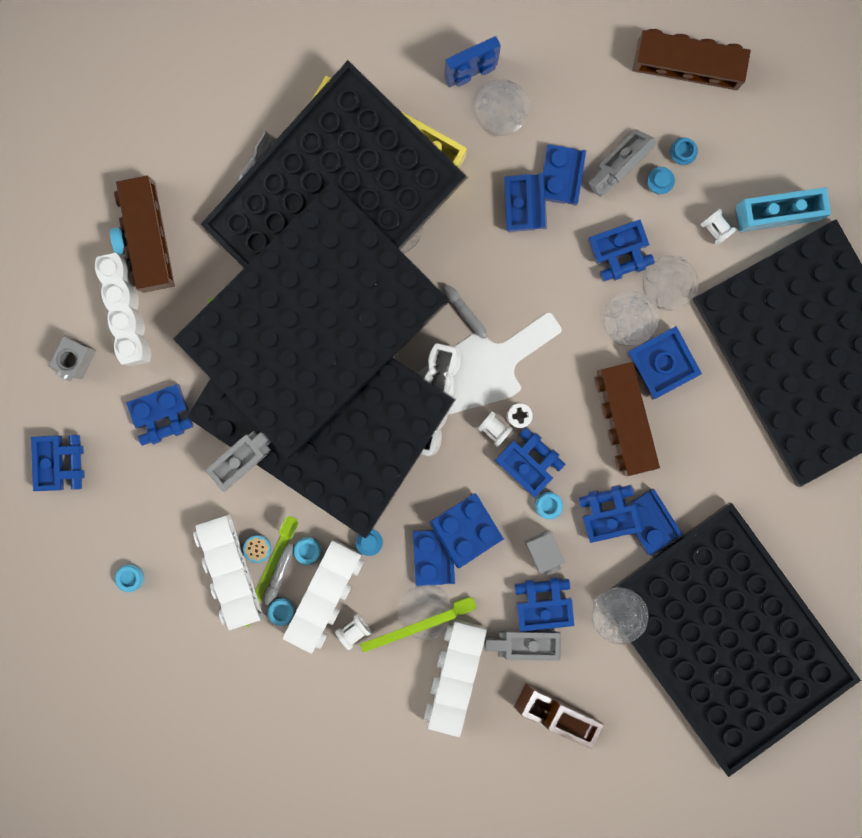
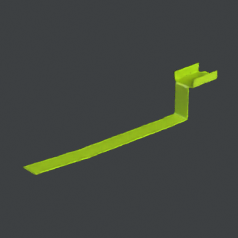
M290 515L284 519L278 532L281 536L255 590L259 602H261L284 548L287 546L289 539H292L299 524L297 522L298 519Z
M468 596L454 602L451 610L360 644L362 652L370 651L455 619L457 614L460 616L471 612L477 607L474 598L471 599Z

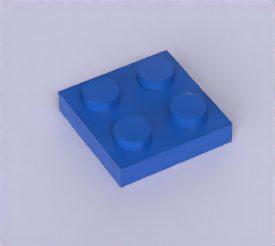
M497 36L445 59V80L449 87L454 85L457 87L463 86L471 80V77L479 73L486 75L496 68L501 48Z
M677 326L627 352L652 400L702 374Z
M473 493L429 521L457 568L463 567L504 540L476 493Z

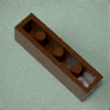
M658 29L643 30L638 39L632 71L738 90L746 80L751 50L744 49L739 44L723 45L717 44L712 39L696 40L690 39L685 34L669 35L663 34Z
M148 175L116 181L117 191H114V197L117 206L121 207L122 217L119 218V224L122 233H126L128 244L124 245L127 259L131 260L132 270L129 272L132 286L143 293L175 287L155 181Z
M633 362L598 370V376L595 377V385L598 393L602 392L605 403H601L604 418H609L611 429L608 430V436L611 445H616L618 455L615 456V463L618 471H622L624 476H632L659 469L660 465Z

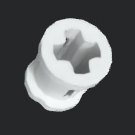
M721 209L700 224L702 227H706L716 239L714 242L716 245L720 244L737 230L735 227H731L723 218Z
M518 403L513 405L506 413L507 422L514 428L526 427L532 421L533 413L525 404ZM516 408H520V412L526 413V418L522 419L521 424H519L517 419L513 420L512 414L517 412Z
M492 411L477 430L486 433L495 441L494 445L498 447L513 428L505 426L495 417V413Z
M358 614L354 616L352 622L342 629H337L335 632L338 639L348 650H351L353 644L363 636L372 634L367 623Z

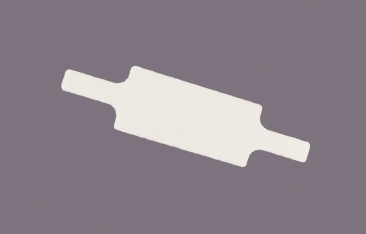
M546 313L503 343H494L488 338L483 339L474 333L456 345L455 348L459 349L461 353V363L457 373L453 376L455 387L452 397L456 401L450 408L448 415L505 400L517 394L521 390V385L514 375L515 366L523 358L561 333L562 328L551 313ZM429 365L417 372V374L425 378L426 374L430 371Z

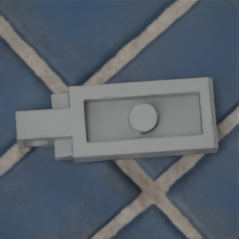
M637 129L634 130L598 165L600 170L589 182L594 194L603 197L611 190L612 186L617 185L657 145L655 139Z
M253 431L250 434H246L208 467L206 472L223 492H226L267 456L266 454L271 450L267 445L271 441L262 432L257 434Z
M500 631L499 637H485L484 648L485 651H498V656L504 657L506 660L559 661L561 655V632Z

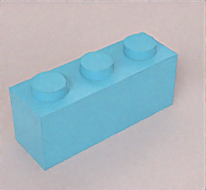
M827 187L748 198L735 206L739 233L817 222L831 215Z

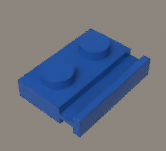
M547 145L543 167L546 201L562 204L568 203L577 206L586 150L580 151L574 150V148Z
M544 173L505 176L507 232L547 229Z
M650 489L645 494L626 504L637 503L644 530L634 534L647 555L654 554L673 542L674 539L683 535L655 489Z
M413 531L416 586L455 584L454 562L435 531Z

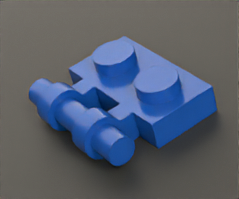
M641 219L588 238L596 264L607 261L609 269L600 271L603 282L610 279L614 281L621 279L622 275L633 271L637 273L644 271L645 267L655 263L652 254L642 257L640 249L650 245ZM630 253L632 261L619 265L617 257Z
M179 384L126 402L135 428L146 425L147 433L138 436L142 446L149 443L153 445L160 443L165 437L173 434L179 436L184 434V430L194 427L193 422L189 418L180 419L179 413L189 409ZM169 417V425L161 428L157 427L156 421Z
M525 427L519 435L526 443L520 447L513 440L495 461L535 498L553 479L546 469L552 465L559 472L565 466V463L558 457L559 453L554 449L550 450L541 441L542 437L536 432L533 434ZM532 448L544 458L540 464L528 454Z
M69 435V446H62V436L31 437L33 491L64 490V479H71V490L82 489V478H85V472L81 468V454H84V446H81L80 435ZM70 454V471H63V455Z
M616 485L612 486L611 490L603 492L596 490L589 492L587 496L579 497L580 506L582 508L591 506L592 514L583 516L590 543L644 530L637 503L626 505L625 497L634 495L632 485L624 487ZM614 500L616 508L603 511L602 503Z
M558 577L549 578V581L534 582V580H525V583L515 584L516 595H527V602H517L520 631L575 626L572 598H561L560 590L570 589L569 579L559 580ZM551 591V599L536 601V593Z

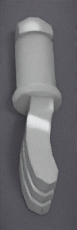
M264 131L255 146L253 157L249 158L250 161L243 172L239 174V181L275 142L276 138H273L268 132Z

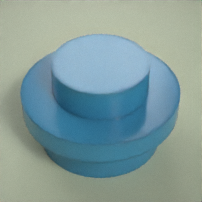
M689 138L677 139L670 148L672 160L679 165L692 163L698 154L697 145Z
M657 167L648 175L647 184L653 193L663 195L673 188L675 177L668 168Z
M374 529L366 539L359 534L356 538V548L365 556L376 555L383 545L381 534Z

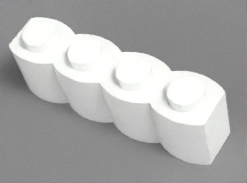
M117 253L96 257L95 270L98 279L103 284L101 295L104 305L109 310L108 326L115 337L114 351L118 361L126 366H136L150 362L151 350L148 341L144 337L145 324L143 317L137 310L139 300L135 288L131 285L129 272L132 269L129 262Z
M436 343L429 355L428 364L430 371L426 374L425 379L451 396L455 387L453 376L457 373L461 363L460 350ZM448 413L422 451V455L433 456L439 450L442 441L441 428L447 420Z
M229 514L196 525V531L193 532L194 540L197 547H202L205 557L202 558V565L205 572L210 573L213 583L210 584L213 598L218 599L221 604L219 618L222 625H227L228 629L232 630L260 621L263 618L262 608L255 592L253 580L247 567L231 515Z
M335 539L331 541L283 640L311 654L315 647L321 649L327 637V634L323 633L327 623L333 625L340 611L335 608L339 599L345 601L352 588L348 584L352 574L358 576L364 564V561L360 560L362 554L359 551Z
M454 619L453 625H447L444 640L448 641L446 652H440L437 667L442 668L440 677H434L431 687V694H435L432 705L427 704L424 720L428 721L429 730L460 737L487 631L485 626Z

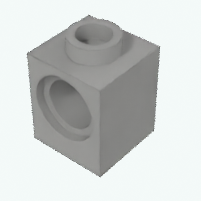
M63 336L49 366L57 370V376L71 381L72 378L83 379L96 350L72 338ZM71 354H74L76 356V363L70 368L67 364V359Z
M550 530L525 540L529 553L540 574L545 572L546 575H550L561 569L560 565L564 564L565 561Z

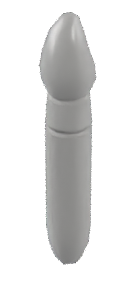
M445 285L444 291L447 298L453 303L468 325L479 337L487 338L486 329L460 298L458 291L451 286Z
M289 543L284 548L272 576L270 586L265 591L264 602L267 606L278 595L281 581L285 576L294 553L293 543Z

